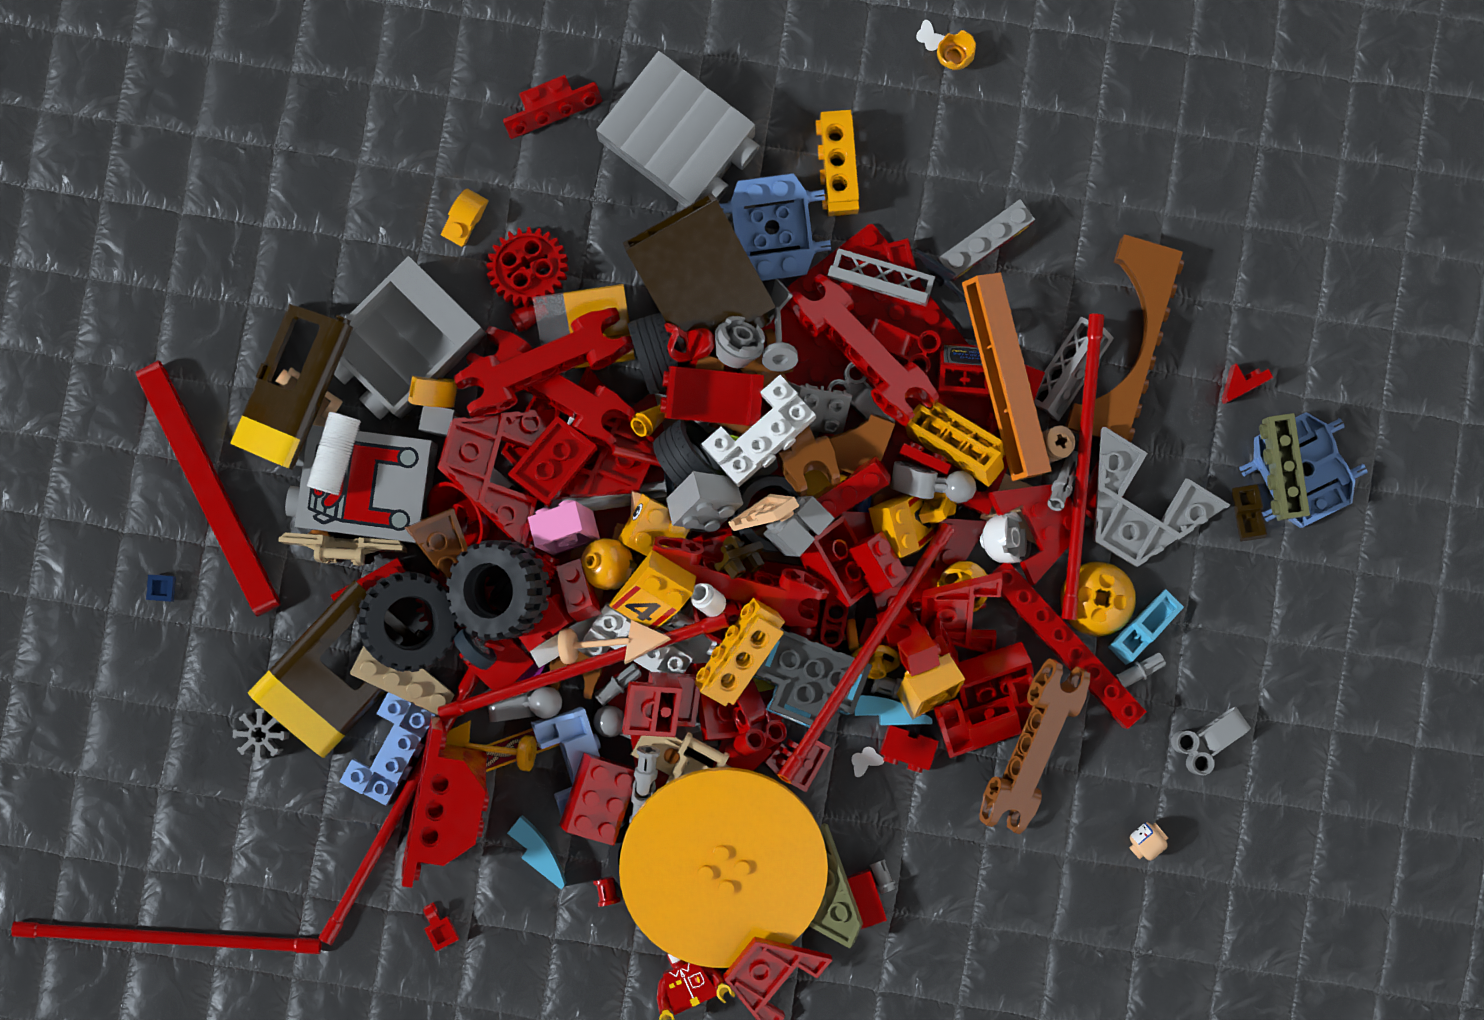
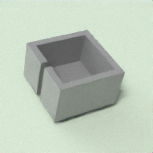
M695 471L666 498L673 526H680L686 529H703L709 532L719 529L728 517L732 516L743 505L739 487L730 477Z
M798 496L795 499L799 507L793 510L794 514L784 521L770 522L766 525L768 529L764 532V535L785 556L800 557L815 540L808 531L811 529L816 535H820L834 519L813 496Z

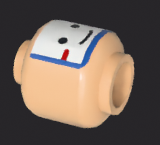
M1146 822L1130 835V841L1133 845L1129 848L1139 859L1144 856L1147 860L1151 861L1167 848L1166 840L1168 837L1156 823L1152 825Z

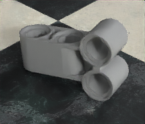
M850 363L844 371L845 381L840 379L834 380L828 386V388L832 389V387L839 385L846 390V393L851 394L850 406L864 420L869 418L870 413H874L896 422L895 419L885 414L873 401L871 396L873 388L865 381L866 377L864 375L860 380H853L850 377L849 370L856 367L853 363Z
M1233 707L1196 733L1191 731L1176 732L1171 739V744L1176 752L1189 755L1186 759V766L1191 773L1207 775L1214 768L1213 756L1247 733L1251 727L1237 707ZM1184 735H1187L1191 741L1187 749H1183L1180 745V740ZM1202 756L1205 760V767L1199 771L1195 766V761L1198 757Z

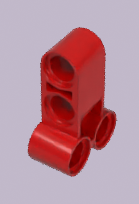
M872 318L867 328L894 358L906 363L917 360L922 361L926 367L923 372L926 375L928 374L931 364L927 356L936 354L941 344L938 333L928 330L921 333L918 337L876 318ZM928 337L932 338L936 343L935 348H924L922 340Z
M829 591L827 598L824 599L825 606L819 634V644L836 651L843 640L849 607ZM838 609L841 611L842 617L833 619L828 611ZM832 633L836 635L838 641L834 644H829L825 641L824 635Z
M751 679L733 705L729 702L727 704L740 733L734 740V748L740 756L744 757L782 742L787 735L786 727L781 721L770 719L754 680Z

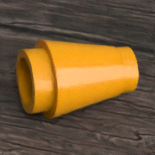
M660 405L634 415L631 427L638 436H650L666 419L664 418V413L660 412Z

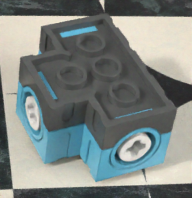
M783 631V635L753 677L758 680L767 681L768 684L775 686L772 693L773 697L766 708L767 711L810 728L855 658L833 651L832 648L817 642L808 641L807 638L792 632ZM867 663L837 709L839 710L838 712L845 715L854 713L872 667L871 664Z

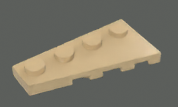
M364 646L350 671L351 675L437 715L438 707L451 703L454 697V693L425 669H419L418 672H401L390 667L388 668L373 658Z

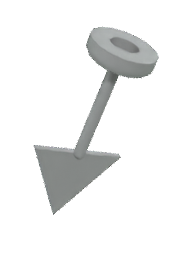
M775 279L771 299L776 307L767 312L770 322L775 318L776 343L767 346L762 353L763 365L769 370L777 372L789 370L798 362V354L794 346L782 342L780 310L793 295L778 279Z

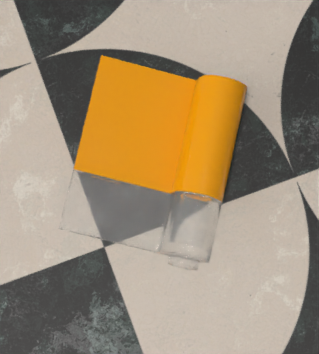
M624 284L533 297L541 346L572 333L573 330L570 325L576 318L591 311L615 307L619 312L620 320L607 328L603 335L609 339L631 336L628 328L630 321ZM634 348L615 363L635 360ZM586 362L572 369L590 367V365Z

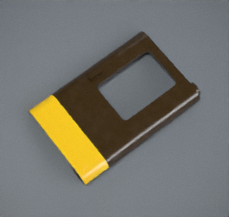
M292 304L288 305L264 364L261 363L256 374L258 379L230 444L294 470L354 327L350 326V320L336 315L335 319ZM303 319L318 324L320 327L294 389L290 391L272 384L271 380L296 321Z
M356 580L340 594L248 692L249 696L322 758L327 756L387 692L366 681L359 688L353 689L320 660L321 655L354 622L357 614L360 613L359 605L361 600L365 599L367 590ZM389 609L386 611L384 621L403 637V641L399 645H415L426 638L427 635L420 629L417 631L410 629Z

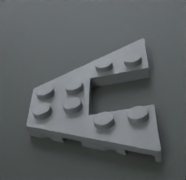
M1102 427L1093 541L1138 567L1152 555L1163 551L1166 546L1175 540L1181 539L1193 531L1195 527L1204 524L1210 517L1230 506V504L1195 482L1185 478L1161 521L1122 498L1148 453L1110 429Z

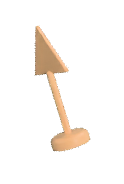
M631 620L629 637L620 639L578 642V637L573 629L562 628L558 635V652L564 664H573L579 655L578 648L627 644L624 661L626 665L671 639Z

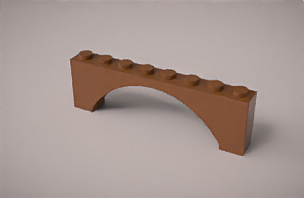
M1125 234L1120 239L1113 263L1119 264L1139 297L1144 322L1143 339L1137 359L1129 373L1113 390L1095 400L1093 439L1101 440L1102 427L1110 429L1130 443L1133 439L1135 428H1132L1134 418L1138 419L1142 409V404L1139 403L1141 394L1145 395L1149 385V380L1146 379L1148 370L1152 371L1156 361V356L1153 355L1155 346L1160 345L1163 337V332L1160 331L1162 322L1167 321L1170 313V308L1167 307L1169 298L1173 299L1176 293L1177 284L1174 283L1176 274L1180 275L1183 269L1182 251ZM1074 403L1070 408L1065 427L1071 430V432L1079 434L1082 405Z
M713 354L698 359L695 369L726 372L725 364ZM870 413L869 418L845 432L828 436L835 451L839 473L843 474L844 471L853 473L857 467L876 455L881 461L895 421ZM709 422L708 424L716 429L720 427L732 429V434L741 437L752 427Z

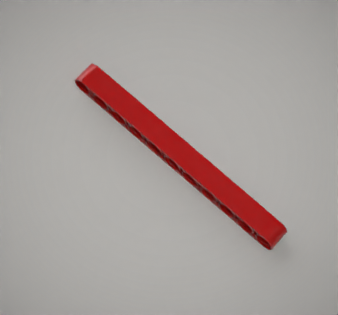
M158 360L136 371L137 379L252 611L259 617L280 606V599L165 367Z

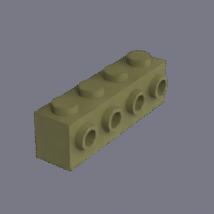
M1295 414L1267 417L1262 420L1259 430L1261 439H1265L1266 444L1263 457L1265 464L1269 465L1270 475L1267 476L1269 490H1273L1274 500L1271 501L1272 513L1274 516H1277V521L1310 516Z

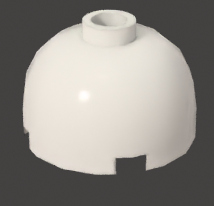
M1008 512L1001 516L995 515L987 521L980 536L981 546L997 562L1018 563L1022 561L1019 558L1026 554L1025 529H1020L1018 522H1022V519L1016 512Z

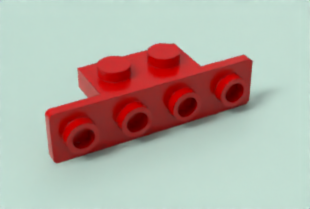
M563 75L519 93L525 110L504 118L503 123L509 137L513 139L599 104L603 100L596 82L572 91L566 76Z

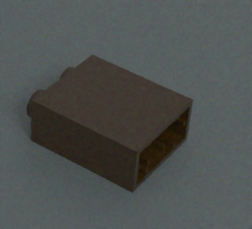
M712 193L623 242L628 256L666 323L676 325L685 332L706 328L715 337L717 327L724 323L728 317H744V322L752 325L754 328L757 325L763 328L770 322L767 312L776 306L720 204ZM678 336L677 342L683 353L687 351L686 343L683 338ZM714 347L713 351L711 352V354H713V355L716 354V353H715V347Z

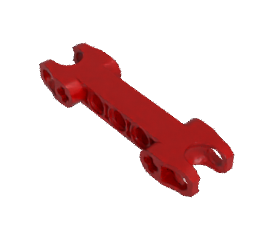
M818 274L814 277L812 286L821 300L811 301L799 292L794 291L792 293L793 296L787 303L799 324L813 337L823 332L875 386L871 390L872 399L885 414L895 419L898 423L908 426L912 423L915 415L912 408L907 404L906 398L918 399L923 405L930 408L937 403L939 395L927 375L913 362L902 366L850 313L854 309V302L841 286L826 276Z
M607 308L584 314L572 321L570 325L573 330L572 333L500 363L496 355H490L473 362L456 374L453 378L458 389H465L471 386H480L484 389L482 396L467 406L471 418L497 414L507 410L517 403L516 392L588 362L592 370H598L615 363L619 358L629 353L634 348L631 336L609 339L603 335L607 328L620 320L617 308Z
M489 326L485 331L487 338L499 347L495 355L500 363L533 349L529 343L512 332ZM469 353L466 360L468 365H471L473 362L484 357L475 353ZM559 374L524 389L572 417L574 421L570 426L591 442L611 450L614 445L617 446V439L603 428L605 422L611 418H620L631 422L636 414V411L626 404L618 394L608 388L598 385L592 394Z
M665 536L655 537L652 550L696 576L695 585L707 583L723 594L724 597L745 603H750L752 598H755L777 611L785 621L783 625L807 628L816 627L818 612L803 605L801 601L807 598L826 599L829 593V585L823 580L793 568H785L781 576L762 571L750 573L747 567H745L747 571L742 576L732 580L726 570L717 572L714 567L716 563L722 560L704 556V548L698 542L685 538Z

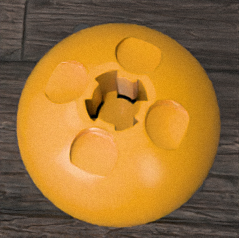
M1095 561L1081 565L1077 620H1066L1076 630L1089 636L1101 637L1119 631L1131 619L1136 605L1135 589L1130 578L1120 568L1107 562ZM1066 579L1063 583L1060 594L1061 609L1063 607V597L1065 595Z

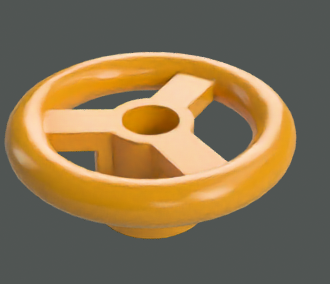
M879 645L868 662L872 665L868 678L881 679L886 676V673L898 668L901 664L899 652L889 646ZM861 648L855 650L851 657L855 658ZM884 653L894 658L892 663L883 658Z

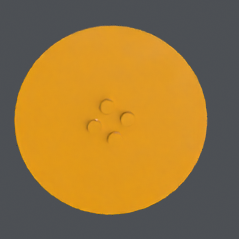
M728 767L708 768L685 774L670 781L651 795L639 808L626 831L619 865L620 886L628 911L641 931L654 944L670 955L685 962L711 968H729L754 937L788 945L794 942L809 926L821 905L828 872L827 853L822 833L814 816L799 797L786 786L768 776L746 769Z

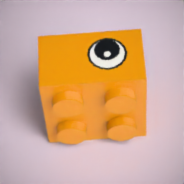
M642 494L618 539L626 546L647 556L653 548L655 537L686 538L690 529L673 526L668 506Z

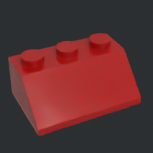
M1022 641L959 662V670L964 676L965 681L957 695L963 711L1009 696L1006 683L1008 681L1031 674L1034 679L1032 662Z

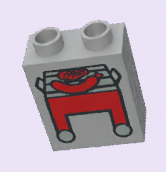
M312 425L295 465L303 467L300 487L290 486L286 497V515L296 517L294 527L416 543L404 527L428 518L427 498L433 487L438 444L431 440L358 431L355 443H353L354 446H352L353 449H351L352 452H350V460H348L341 490H339V495H335L307 486L313 462H315L316 452H318L319 443L323 436L322 432H324L323 426Z

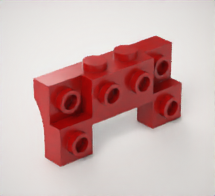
M1028 674L1006 682L1009 696L966 711L962 710L958 699L933 707L949 757L952 758L1021 734L1033 708V705H1030L1027 700V694L1033 681L1032 675Z

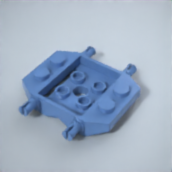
M794 173L738 180L730 201L720 204L721 208H724L722 209L724 213L732 214L734 232L761 281L807 275L814 254L816 252L831 251V246H826L831 245L830 240L812 241L808 203L825 200L824 189L811 192L805 190ZM794 200L791 203L744 209V206ZM769 220H775L779 223V229L774 234H769L765 231V224ZM800 245V249L750 256V252Z
M1307 412L1295 417L1299 444L1314 436L1317 438V440L1300 447L1302 463L1306 462L1312 468L1311 474L1304 476L1306 492L1308 493L1336 478L1338 480L1307 496L1310 516L1288 519L1299 528L1351 504L1353 501L1355 479L1367 474V469L1357 473V471L1365 468L1364 464L1350 470L1339 454L1332 433L1344 428V423L1334 427L1343 422L1340 418L1326 424ZM1258 435L1254 437L1253 461L1239 468L1240 471H1243L1250 467V469L1242 472L1244 477L1256 470H1260L1268 486L1269 465L1265 464L1263 457L1266 444L1265 439L1262 440L1261 436ZM1272 509L1262 512L1263 517L1271 514ZM1272 514L1264 519L1266 522H1269L1277 516Z

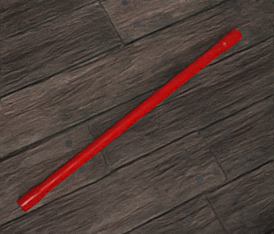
M1095 313L1089 314L1088 345L1066 588L1061 618L1068 620H1077L1078 589L1101 339L1103 337L1104 315Z
M941 523L930 540L929 546L799 745L786 760L777 774L783 781L791 784L816 741L937 555L944 549L955 532L950 525Z
M722 612L718 616L707 617L699 622L663 633V635L670 637L671 640L653 650L704 633H711L730 627L729 617L726 612ZM627 646L464 700H457L439 706L438 715L442 721L464 715L466 712L625 660Z
M468 668L458 686V691L451 702L467 699L474 691L480 678L470 668ZM457 717L442 721V724L446 725V735H448ZM424 752L336 910L318 937L321 941L329 945L333 944L347 914L417 790Z
M14 921L11 929L12 937L26 938L49 937L292 951L304 954H320L322 948V941L316 938L294 939L102 928Z

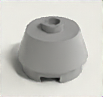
M740 316L728 317L715 331L716 356L725 365L733 368L746 367L758 358L764 350L765 335L758 325L754 328L752 325L744 322L745 318Z

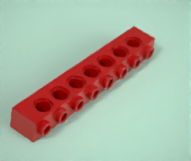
M1001 563L990 574L1002 572L1001 596L1070 671L1080 667L1090 673L1088 691L1122 728L1129 729L1147 711L1010 563Z

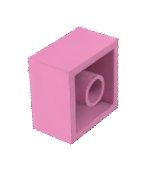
M574 500L563 501L559 503L558 507L553 509L543 508L535 512L536 515L528 517L535 547L553 556L600 539L593 511Z

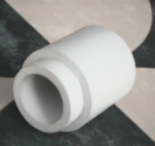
M700 583L694 586V592L690 597L692 604L709 617L720 615L726 606L724 595L707 583Z

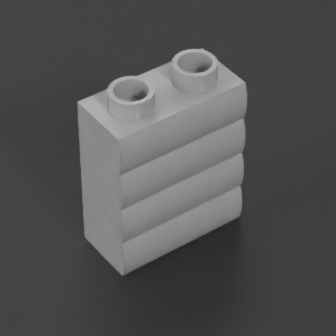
M660 51L656 53L596 129L598 139L602 144L684 207L691 205L710 193L719 202L729 187L727 183L721 180L723 175L732 164L743 170L760 147L752 140L755 136V124Z
M408 256L346 317V319L351 321L350 326L354 328L334 375L344 384L355 376L368 389L359 400L380 420L389 411L402 419L416 406L408 401L412 376L437 380L438 377L443 378L481 341L486 333Z

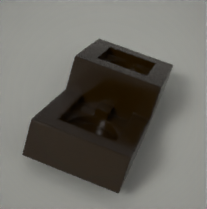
M1258 484L1233 488V503L1240 542L1266 538L1267 532L1262 514L1263 504Z

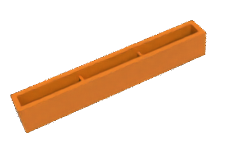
M1001 272L975 276L962 282L1011 479L1016 481L1051 472Z

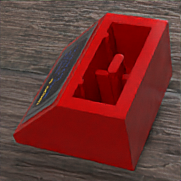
M952 343L940 344L936 389L938 394L984 398L990 395L978 346Z

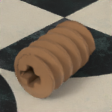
M1055 426L1042 432L1049 463L1068 457L1074 450L1075 438L1067 427Z

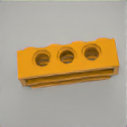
M851 110L821 112L820 120H816V134L821 135L822 145H818V159L823 160L824 169L820 170V183L826 187L822 208L823 210L827 209L828 216L858 214L859 193ZM831 134H838L841 139L839 141H832L829 136ZM837 158L842 160L843 164L835 166L831 163V160ZM841 183L846 189L837 191L833 188V185Z
M939 402L931 407V410L921 404H918L913 410L915 416L912 423L905 426L907 436L931 452L947 458L949 463L964 472H968L988 487L1004 469L1003 458L1005 452L1002 440Z
M752 598L750 603L742 608L736 623L728 628L722 643L712 651L710 660L696 675L694 682L701 693L724 706L728 702L732 705L736 702L784 633L780 628L785 621L777 611L755 598Z

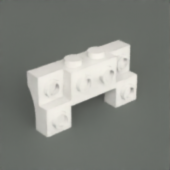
M781 375L761 391L762 397L773 409L740 438L734 441L720 427L702 443L703 448L738 487L762 466L764 468L768 467L776 459L775 455L781 449L787 450L796 441L795 437L816 419L815 413L801 400L798 393Z
M606 602L601 610L602 614L597 616L582 642L628 638L631 619L609 606L610 603ZM658 629L656 630L657 632H659V633H661V634L664 633V632L661 631V630H658ZM674 643L647 652L633 661L651 672L684 674L694 655ZM627 644L578 648V651L588 657H593L606 653L609 647L618 649L627 646Z

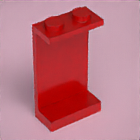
M669 366V371H664L663 386L667 387L666 397H661L660 412L664 413V418L753 426L760 420L761 391L763 390L764 375Z

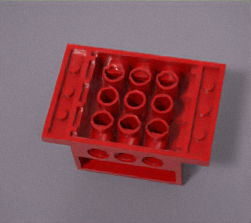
M431 715L402 861L401 886L412 888L413 881H419L421 862L445 866L472 848L476 843V838H481L483 834L484 822L482 811L487 812L489 803L486 788L487 752L446 744V725L442 724V719L438 716Z

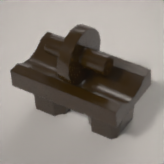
M728 536L724 539L723 546L721 547L724 558L721 562L716 563L714 567L717 572L726 570L732 580L739 578L747 571L743 564H745L750 573L757 572L765 564L759 555L764 546L760 541L745 546L744 541L740 540L737 536Z

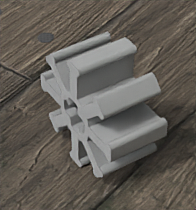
M263 708L255 710L257 722L252 717V713H245L239 717V720L247 725L249 731H244L241 728L233 730V738L248 737L249 739L242 747L237 748L241 755L249 754L250 750L255 746V757H253L255 761L267 759V756H265L266 748L271 752V756L279 755L283 751V748H280L273 741L274 738H280V740L289 739L288 730L274 732V728L280 722L273 717L267 723L268 712ZM257 731L265 732L266 737L261 738L257 736Z

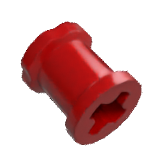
M613 876L593 881L594 885L597 886L600 900L598 907L621 902L620 897H617L614 884L616 880Z

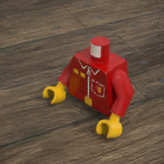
M669 953L666 954L672 968L665 970L663 977L658 982L656 999L660 1014L659 1020H675V1015L715 996L723 1003H726L723 995L728 991L735 997L734 991L727 985L718 968L695 965L678 959Z

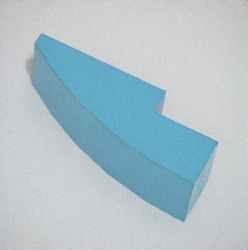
M1165 589L1115 638L1108 648L1127 665L1134 661L1145 647L1156 639L1184 606Z
M860 695L854 711L855 716L879 715L880 725L932 724V718L925 714L912 720L901 702L883 697Z
M522 815L507 834L527 849L521 858L562 890L567 882L554 851L538 829Z

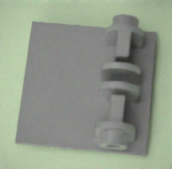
M808 383L805 386L800 385L799 397L816 415V419L809 425L810 430L833 435L842 433L852 395L846 393V390L839 391L833 389V392H831L830 387L828 391H824V386H821L819 390L817 386H811Z

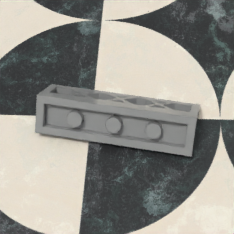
M839 248L833 266H830L828 276L831 279L923 306H927L935 276ZM842 256L852 258L857 266L850 271L838 268ZM856 260L863 261L865 263L859 265ZM869 264L877 266L881 274L873 278L864 275L861 269ZM881 267L887 268L889 270L883 272ZM893 271H897L902 274L905 281L897 285L888 282L885 276ZM905 274L911 275L913 277L907 280ZM918 278L928 280L925 293L912 289L910 282Z
M1080 317L1044 371V377L1034 400L1036 407L1044 410L1052 419L1057 421L1061 419L1084 384L1088 338L1086 336L1080 339L1079 334L1085 326L1088 327V319ZM1104 327L1099 360L1114 339ZM1076 348L1077 352L1072 358L1066 359L1065 355L1067 352ZM1062 369L1063 373L1058 379L1052 380L1053 373ZM1048 390L1049 394L1044 402L1037 400L1042 391Z

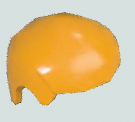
M964 30L957 34L948 33L938 44L937 57L940 63L952 70H960L967 67L973 61L976 42L974 37Z

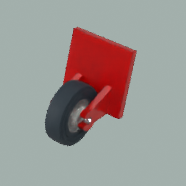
M463 628L454 638L455 645L461 652L459 654L460 658L464 659L463 662L491 690L514 683L535 662L512 638L495 641L482 640L478 638V635L472 636L468 634L466 628Z

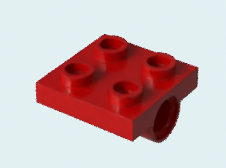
M910 442L908 445L904 443L897 454L898 458L936 470L939 477L946 476L951 467L950 464L946 463L947 458L937 453L928 455L923 452L924 448L916 443Z

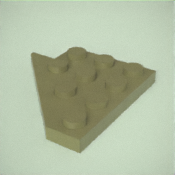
M823 823L820 831L827 853V883L821 905L809 927L851 948L856 941L863 922L829 826Z

